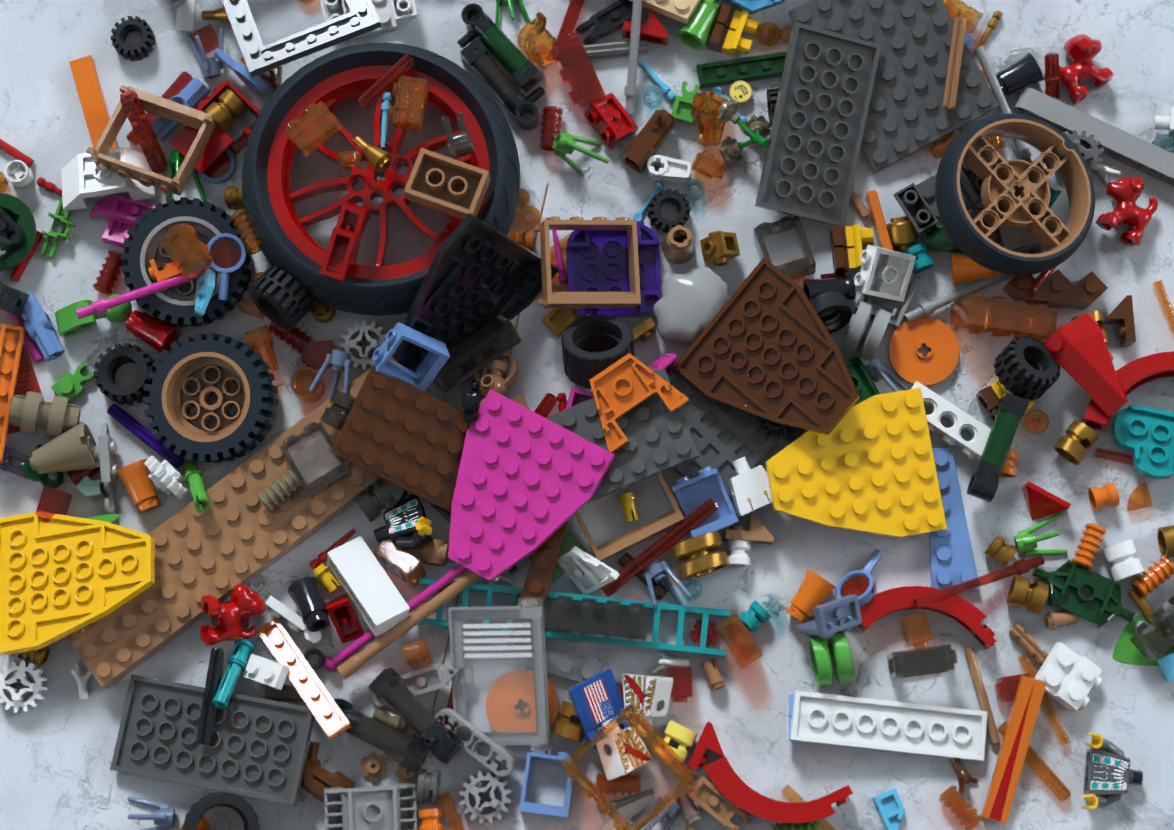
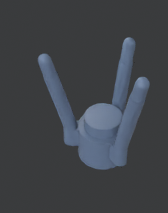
M220 28L219 49L224 52V29ZM186 32L204 79L221 76V70L225 69L224 63L219 59L216 61L215 57L207 58L200 37L198 35L195 36L197 49L190 32Z
M333 349L332 354H327L325 362L309 388V392L314 391L328 365L331 363L330 368L335 369L336 372L329 399L336 394L341 371L344 372V369L343 395L347 396L350 367L352 364V360H350L351 354Z
M878 358L865 366L875 383L884 380L894 392L899 391L887 377L888 375L904 390L909 389Z
M662 558L655 559L645 566L647 572H644L643 575L647 581L653 607L657 606L652 580L656 583L664 581L678 605H683L669 581L668 575L688 598H692L691 593Z
M666 794L663 799L659 796L654 803L632 817L631 821H637L658 807L655 810L658 815L644 830H651L662 818L665 820L669 818L663 830H669L675 819L679 816L677 812L681 807Z
M131 796L127 798L128 801L159 809L154 810V814L128 815V819L153 820L154 825H158L142 830H168L169 827H174L175 808H170V804H160Z

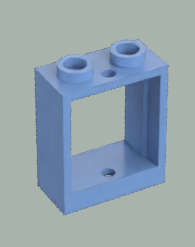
M398 322L393 329L389 330L383 344L374 351L372 359L376 372L388 377H397L425 392L450 358L445 343ZM403 339L429 351L415 371L389 360Z
M534 748L533 753H527L519 811L568 818L577 759L572 758V753L558 751L557 756L547 755L548 750ZM534 760L569 764L563 807L528 802Z

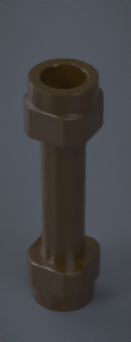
M626 552L617 563L623 569L630 570L648 587L643 575L645 571L635 563L636 559ZM652 580L656 599L660 601L669 590L661 582L658 584Z

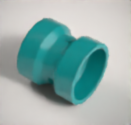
M926 243L914 245L904 251L905 254L916 256L912 270L913 274L920 273L934 266L932 258L927 254L928 248Z
M756 600L750 604L747 612H742L738 616L742 624L753 634L759 630V626L762 623H766L771 618L770 614Z

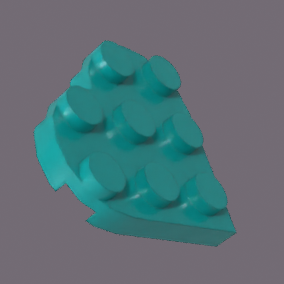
M1131 405L1119 412L1112 424L1114 442L1117 446L1132 452L1135 471L1151 479H1169L1174 473V413L1141 405Z

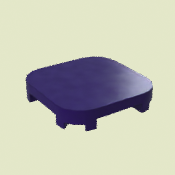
M637 222L641 304L636 308L573 309L575 313L582 317L607 315L616 318L646 316L653 312V306L662 298L659 255L660 242L658 235L656 236L652 229L645 226L644 223ZM574 230L571 233L566 245L568 292H630L626 231Z

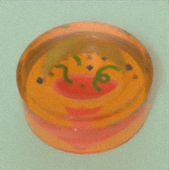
M358 151L339 152L337 154V162L340 166L344 167L358 166L362 163L361 153Z
M1041 410L1030 411L1024 419L1026 430L1032 434L1044 432L1049 425L1047 414Z

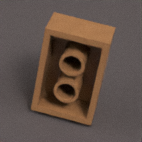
M421 148L404 189V194L409 201L460 219H464L468 213L477 217L491 181L490 173L484 169Z

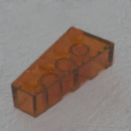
M970 292L969 295L951 303L949 328L955 332L959 328H969V333L973 334L992 331L993 336L1002 337L1011 336L1012 333L1014 338L1029 336L1031 339L1035 338L1038 341L1045 342L1056 331L1058 310L1049 309V306L1045 304L1032 306L1027 305V301L1023 300L1010 302L1005 301L1006 298L1001 296L983 297L984 294L979 292Z

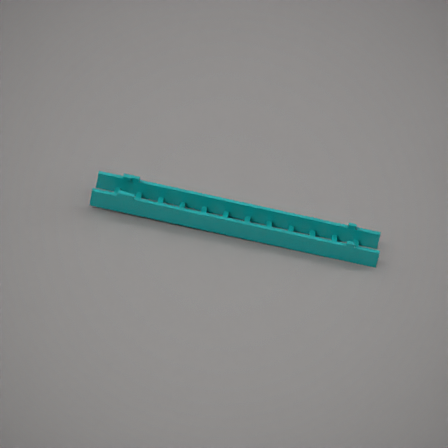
M419 578V584L430 586L438 579ZM452 581V582H450L448 585H446L445 587H443L441 590H439V593L442 592L444 589H446L448 586H450V585H451L452 583H454L455 581ZM473 583L463 590L461 607H468L470 591L487 592L486 606H492L493 593L511 595L510 606H516L517 596H521L523 588ZM548 592L546 599L559 600L556 630L555 632L545 631V638L726 657L727 650L706 648L709 616L729 618L731 610L657 603V606L653 607L652 602ZM565 601L583 602L579 634L562 633ZM589 603L607 605L603 637L586 635ZM444 605L436 611V619L425 618L417 625L449 628V620H442ZM613 606L631 608L627 639L609 638ZM637 608L655 610L651 642L633 640ZM661 611L679 613L675 645L657 643ZM685 613L703 615L700 647L682 645ZM508 618V623H513L514 618ZM463 619V624H476V623H467V622H466V619ZM484 619L483 624L490 623V619ZM463 627V630H472V631H510V630H511V627H506V628H464V627Z

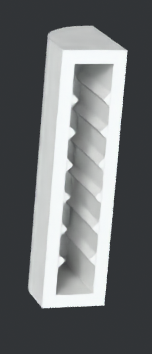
M361 536L327 552V565L375 637L392 629L407 616L410 610L409 606Z

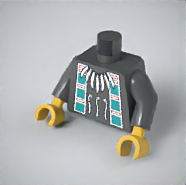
M1088 732L1087 735H1091L1092 742L1085 743L1086 747L1091 748L1086 749L1083 795H1081V798H1086L1087 805L1082 806L1084 810L1106 807L1117 802L1122 794L1128 793L1129 784L1141 785L1143 781V772L1130 769V759L1125 757L1124 752L1111 741L1104 739L1100 734Z

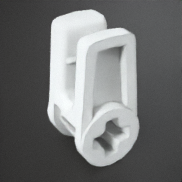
M654 155L647 162L646 174L653 181L686 184L690 176L691 163ZM655 165L660 166L659 171H654Z

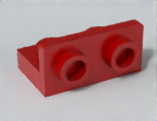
M613 93L593 101L584 114L588 123L593 126L601 140L610 150L615 148L619 141L635 134L639 129Z

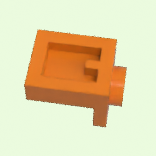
M154 259L149 260L151 267H148V271L153 281L157 280L159 282L186 272L184 266L176 262L164 265V270L160 271L157 262Z

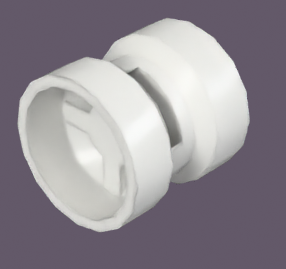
M13 160L5 168V176L17 188H27L32 184L34 179L33 172L21 160Z
M728 540L727 549L731 551L728 556L729 566H750V557L747 552L751 550V542L746 540Z

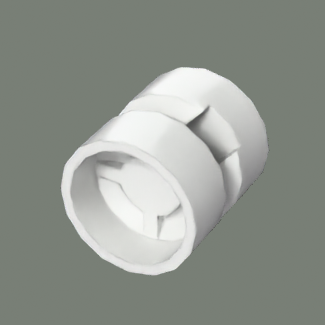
M1133 539L1103 549L1106 560L1109 563H1113L1110 571L1115 582L1145 571L1140 558L1134 557L1136 547Z

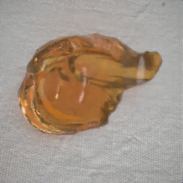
M538 12L536 19L525 24L520 30L517 42L524 49L530 61L540 66H547L555 61L556 38L552 37L550 32L545 29L546 17L541 12Z

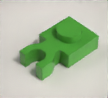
M683 81L681 88L683 96H676L671 115L674 117V121L693 125L699 101L693 99L698 95L700 85H695V90L688 92L686 90L687 82Z
M82 362L77 367L74 375L68 371L51 388L58 396L69 398V404H71L86 390L82 385L95 378L94 373L90 372L87 376H83L82 372L87 366Z

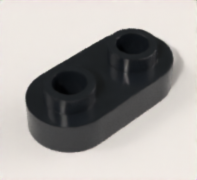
M0 208V242L9 248L17 247L23 241V230L7 212Z

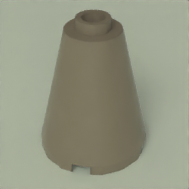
M84 423L74 426L34 450L32 457L29 458L32 469L34 471L37 470L40 474L100 467L99 453L95 454L94 446H97L88 425H84Z

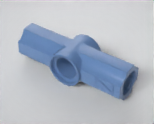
M194 77L177 96H173L169 100L195 109L210 93V90L199 79ZM157 116L147 127L160 140L164 141L180 123Z
M32 291L25 292L29 294V297L21 314L25 321L24 326L30 337L36 341L45 360H55L65 352L54 332L55 327L47 313L43 312Z

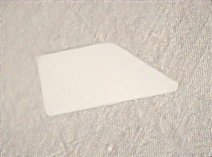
M187 0L177 9L176 31L194 30L195 0Z

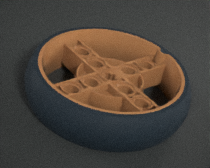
M998 114L972 123L952 140L945 150L937 170L935 183L936 204L945 230L965 255L992 271L1010 275H1031L1050 270L1066 261L1079 248L1090 229L1095 209V190L1089 167L1079 149L1064 133L1038 118L1022 114ZM992 136L1015 138L1035 147L1041 154L1032 163L1019 159L1006 161L985 138ZM962 161L982 180L980 197L984 209L973 219L965 207L961 194L960 171ZM1056 170L1063 180L1068 196L1069 217L1067 226L1048 207L1050 203V188L1047 179ZM999 226L1009 229L1026 228L1046 252L1039 254L1014 252L993 242L988 236Z

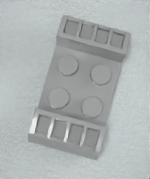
M391 783L387 786L358 788H324L325 830H417L415 783Z

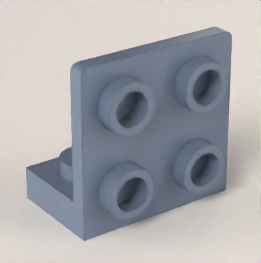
M850 594L813 607L815 619L795 625V631L803 632L806 636L818 635L821 639L833 637L836 632L853 630V626L862 623L858 595Z

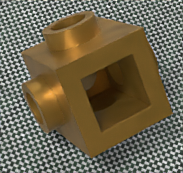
M714 231L708 234L709 237L700 240L704 263H714L715 266H723L728 264V260L740 256L736 233Z

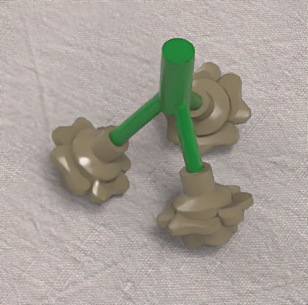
M738 101L723 102L717 110L719 124L728 121L738 124L744 130V134L750 138V140L741 143L727 136L725 140L720 142L719 153L726 162L730 161L731 164L741 159L739 153H741L744 147L755 143L764 148H769L771 142L765 138L770 135L771 130L769 128L771 123L765 120L763 115H760L758 118L756 115H752L749 121L743 123L740 120L741 117L737 114L739 108Z

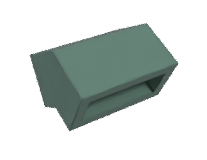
M85 476L75 486L92 501L106 499L104 484L100 480H92Z

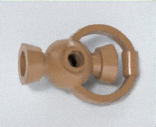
M494 350L482 357L477 363L474 370V378L483 399L476 410H479L490 389L506 396L508 389L516 382L519 375V366L515 357L507 350ZM509 359L512 362V369L509 376L504 379L503 377L510 367L507 363L500 360ZM487 365V372L489 374L482 377L483 369Z

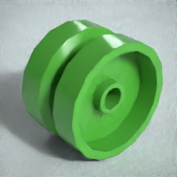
M836 632L833 637L828 638L829 648L826 639H821L818 635L809 636L810 657L818 688L832 686L833 671L840 685L852 683V658L845 633Z

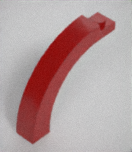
M1174 351L1151 354L1136 359L1118 369L1116 374L1120 376L1126 396L1148 382L1174 377ZM1091 399L1083 417V423L1090 428L1106 432L1111 417Z
M924 586L892 588L875 594L869 602L859 606L862 623L858 626L863 632L875 621L890 613L907 609H923L938 612L952 618L968 630L985 649L990 648L996 642L993 638L994 632L987 625L982 626L980 624L986 616L978 608L965 599L941 589Z
M726 756L703 766L711 781L727 799L750 814L774 822L804 823L826 818L835 814L831 804L836 803L837 807L851 801L849 796L853 794L850 786L847 785L816 800L799 803L782 802L763 796L746 785L735 773Z

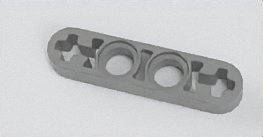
M444 708L435 714L434 722L439 720L442 723V717L445 715L449 716V723L444 725L449 730L453 729L454 725L458 722L460 725L453 731L458 736L462 728L470 732V740H462L464 743L462 749L494 774L504 777L514 770L515 760L513 756L450 708ZM485 743L489 746V755L483 756L479 753V744ZM495 752L498 753L495 757L496 759L491 762L489 759L494 756ZM506 760V767L502 770L499 767L501 765L499 761Z

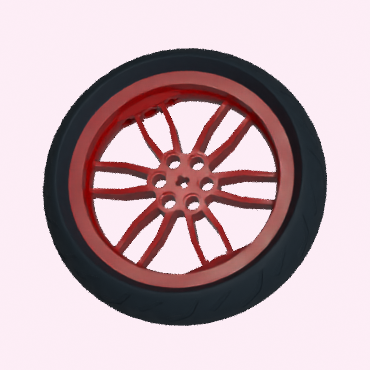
M365 43L332 51L316 58L287 78L266 102L253 125L247 141L242 167V196L250 229L269 263L273 267H277L291 275L303 286L310 298L332 308L359 315L386 316L408 313L438 249L463 219L440 212L450 222L440 234H435L413 214L407 206L411 201L406 199L405 194L396 197L393 193L397 189H405L421 148L433 152L463 139L469 154L455 160L489 171L491 178L477 217L503 234L508 235L515 217L520 190V162L512 130L504 113L486 88L469 72L434 52L398 43ZM384 92H390L391 95L406 96L401 122L391 143L386 142L385 148H381V105L384 102L382 95ZM372 95H378L374 113V146L392 154V164L389 169L379 173L375 172L370 163L366 168H358V164L361 161H369L363 151L353 143L355 138L345 127L330 117L336 108L342 104ZM414 99L420 100L438 110L457 129L449 134L431 139L404 155L399 154L408 130ZM323 124L325 126L328 124L360 155L351 158L340 157L338 153L327 149L316 141L313 136L320 131ZM306 143L326 159L351 172L349 176L320 181L298 191L291 192V173L294 158ZM405 166L409 168L408 172L405 174L397 173L398 169ZM385 176L384 181L381 179L377 180L378 177L383 178ZM356 184H365L361 191L353 190ZM348 190V194L330 206L305 217L298 218L294 207L295 202L325 192ZM376 197L383 198L382 203L379 205H373L371 202ZM362 202V207L369 209L363 232L371 215L380 216L381 236L376 265L356 264L360 246L359 241L344 281L320 274L327 250L309 235L305 227L340 214L343 203L357 204ZM393 207H397L418 231L434 243L424 255L400 264L384 266L389 240L388 211Z

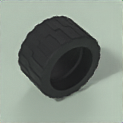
M607 315L582 317L567 326L562 334L564 371L568 379L580 387L592 389L590 379L628 353L634 356L633 332L630 326L621 319L619 320L616 317Z
M223 792L212 793L198 799L199 801L194 803L190 807L189 812L186 813L182 830H198L199 821L208 810L218 806L232 808L240 815L243 820L244 830H260L257 813L254 812L251 804L247 803L242 797Z

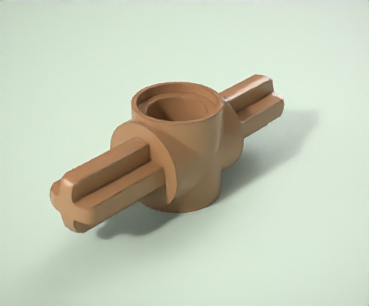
M433 539L432 542L419 545L415 550L404 549L414 557L422 558L424 564L444 566L447 561L455 562L448 558L449 543L446 541Z

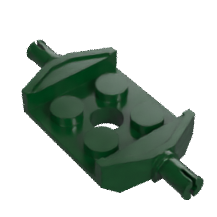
M1070 560L1055 572L1051 571L1050 573L1036 566L1032 576L1046 581L1049 585L1048 605L1052 606L1054 604L1096 624L1098 629L1114 616H1119L1129 622H1132L1135 613L1122 607L1119 583ZM1083 586L1088 587L1092 592L1091 598L1082 597L1080 588Z

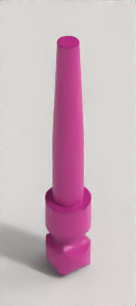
M552 230L557 261L556 268L559 270L558 281L563 283L567 281L566 267L562 259L557 230Z

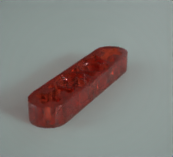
M134 90L122 92L120 94L122 107L152 172L157 174L166 172L168 170L166 157L137 93Z

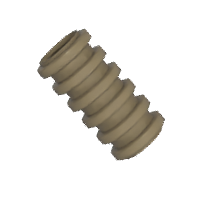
M288 470L289 473L287 475L283 474L282 479H276V483H271L269 489L266 487L264 489L265 492L258 493V498L267 509L272 510V506H278L280 500L284 501L285 496H291L292 491L296 492L297 487L303 486L302 480L294 470Z

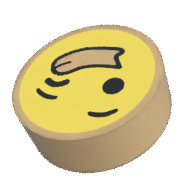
M736 81L730 86L729 98L732 102L738 101L739 105H744L750 101L752 88L747 82Z

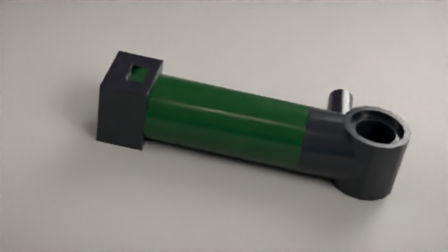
M471 3L463 8L461 16L470 31L457 41L461 48L467 46L477 37L509 72L525 93L543 79L536 66L520 52L483 11L480 5ZM479 15L476 21H470L472 16Z
M1008 392L1001 395L996 409L998 410L976 472L969 482L967 494L987 502L993 500L998 488L999 476L1020 419L1025 415L1029 400Z

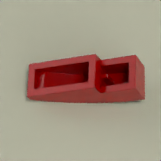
M349 202L342 204L336 227L333 228L320 274L344 281L360 241L369 209Z

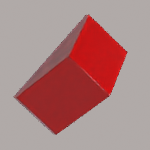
M349 597L326 606L342 644L365 634L355 605Z

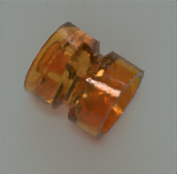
M304 367L298 369L291 377L290 383L292 390L298 398L310 404L321 400L326 389L325 383L321 378L314 391L309 392V388L318 374L312 368Z

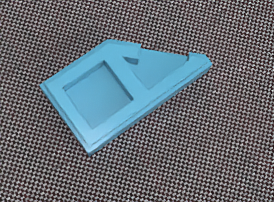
M211 268L206 269L197 281L194 311L201 316L204 315L215 288L216 270Z
M896 788L873 797L886 830H898L905 814L904 806Z

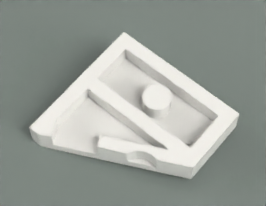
M576 546L560 554L557 561L583 595H588L615 581L620 575L611 567Z

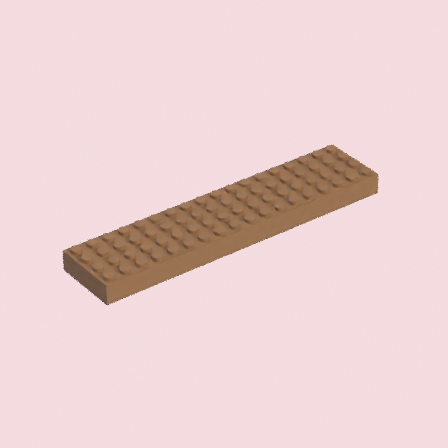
M393 353L389 360L396 362V360L393 358ZM370 369L349 384L347 396L343 395V388L206 491L210 501L209 509L205 505L206 511H197L194 501H192L148 534L154 538L155 584L111 614L66 636L101 687L108 689L206 616L208 613H203L201 608L202 596L212 595L220 603H223L231 597L232 588L238 583H245L247 585L385 481L330 453ZM288 470H294L302 480L303 486L297 487L296 492L292 491L291 496H285V500H280L278 506H272V510L267 509L258 498V493L265 492L264 489L266 487L269 489L271 487L270 484H275L278 478L282 479L283 474L287 475L289 473Z

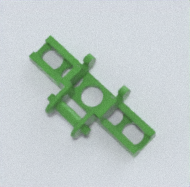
M62 198L55 215L48 213V216L54 219L50 232H41L42 235L46 236L40 254L53 259L61 238H63V241L71 240L69 237L72 227H76L72 220L68 221L72 210L62 211ZM56 225L62 226V230L59 233L54 232ZM50 238L55 239L54 244L50 243ZM52 246L50 254H47L46 248Z

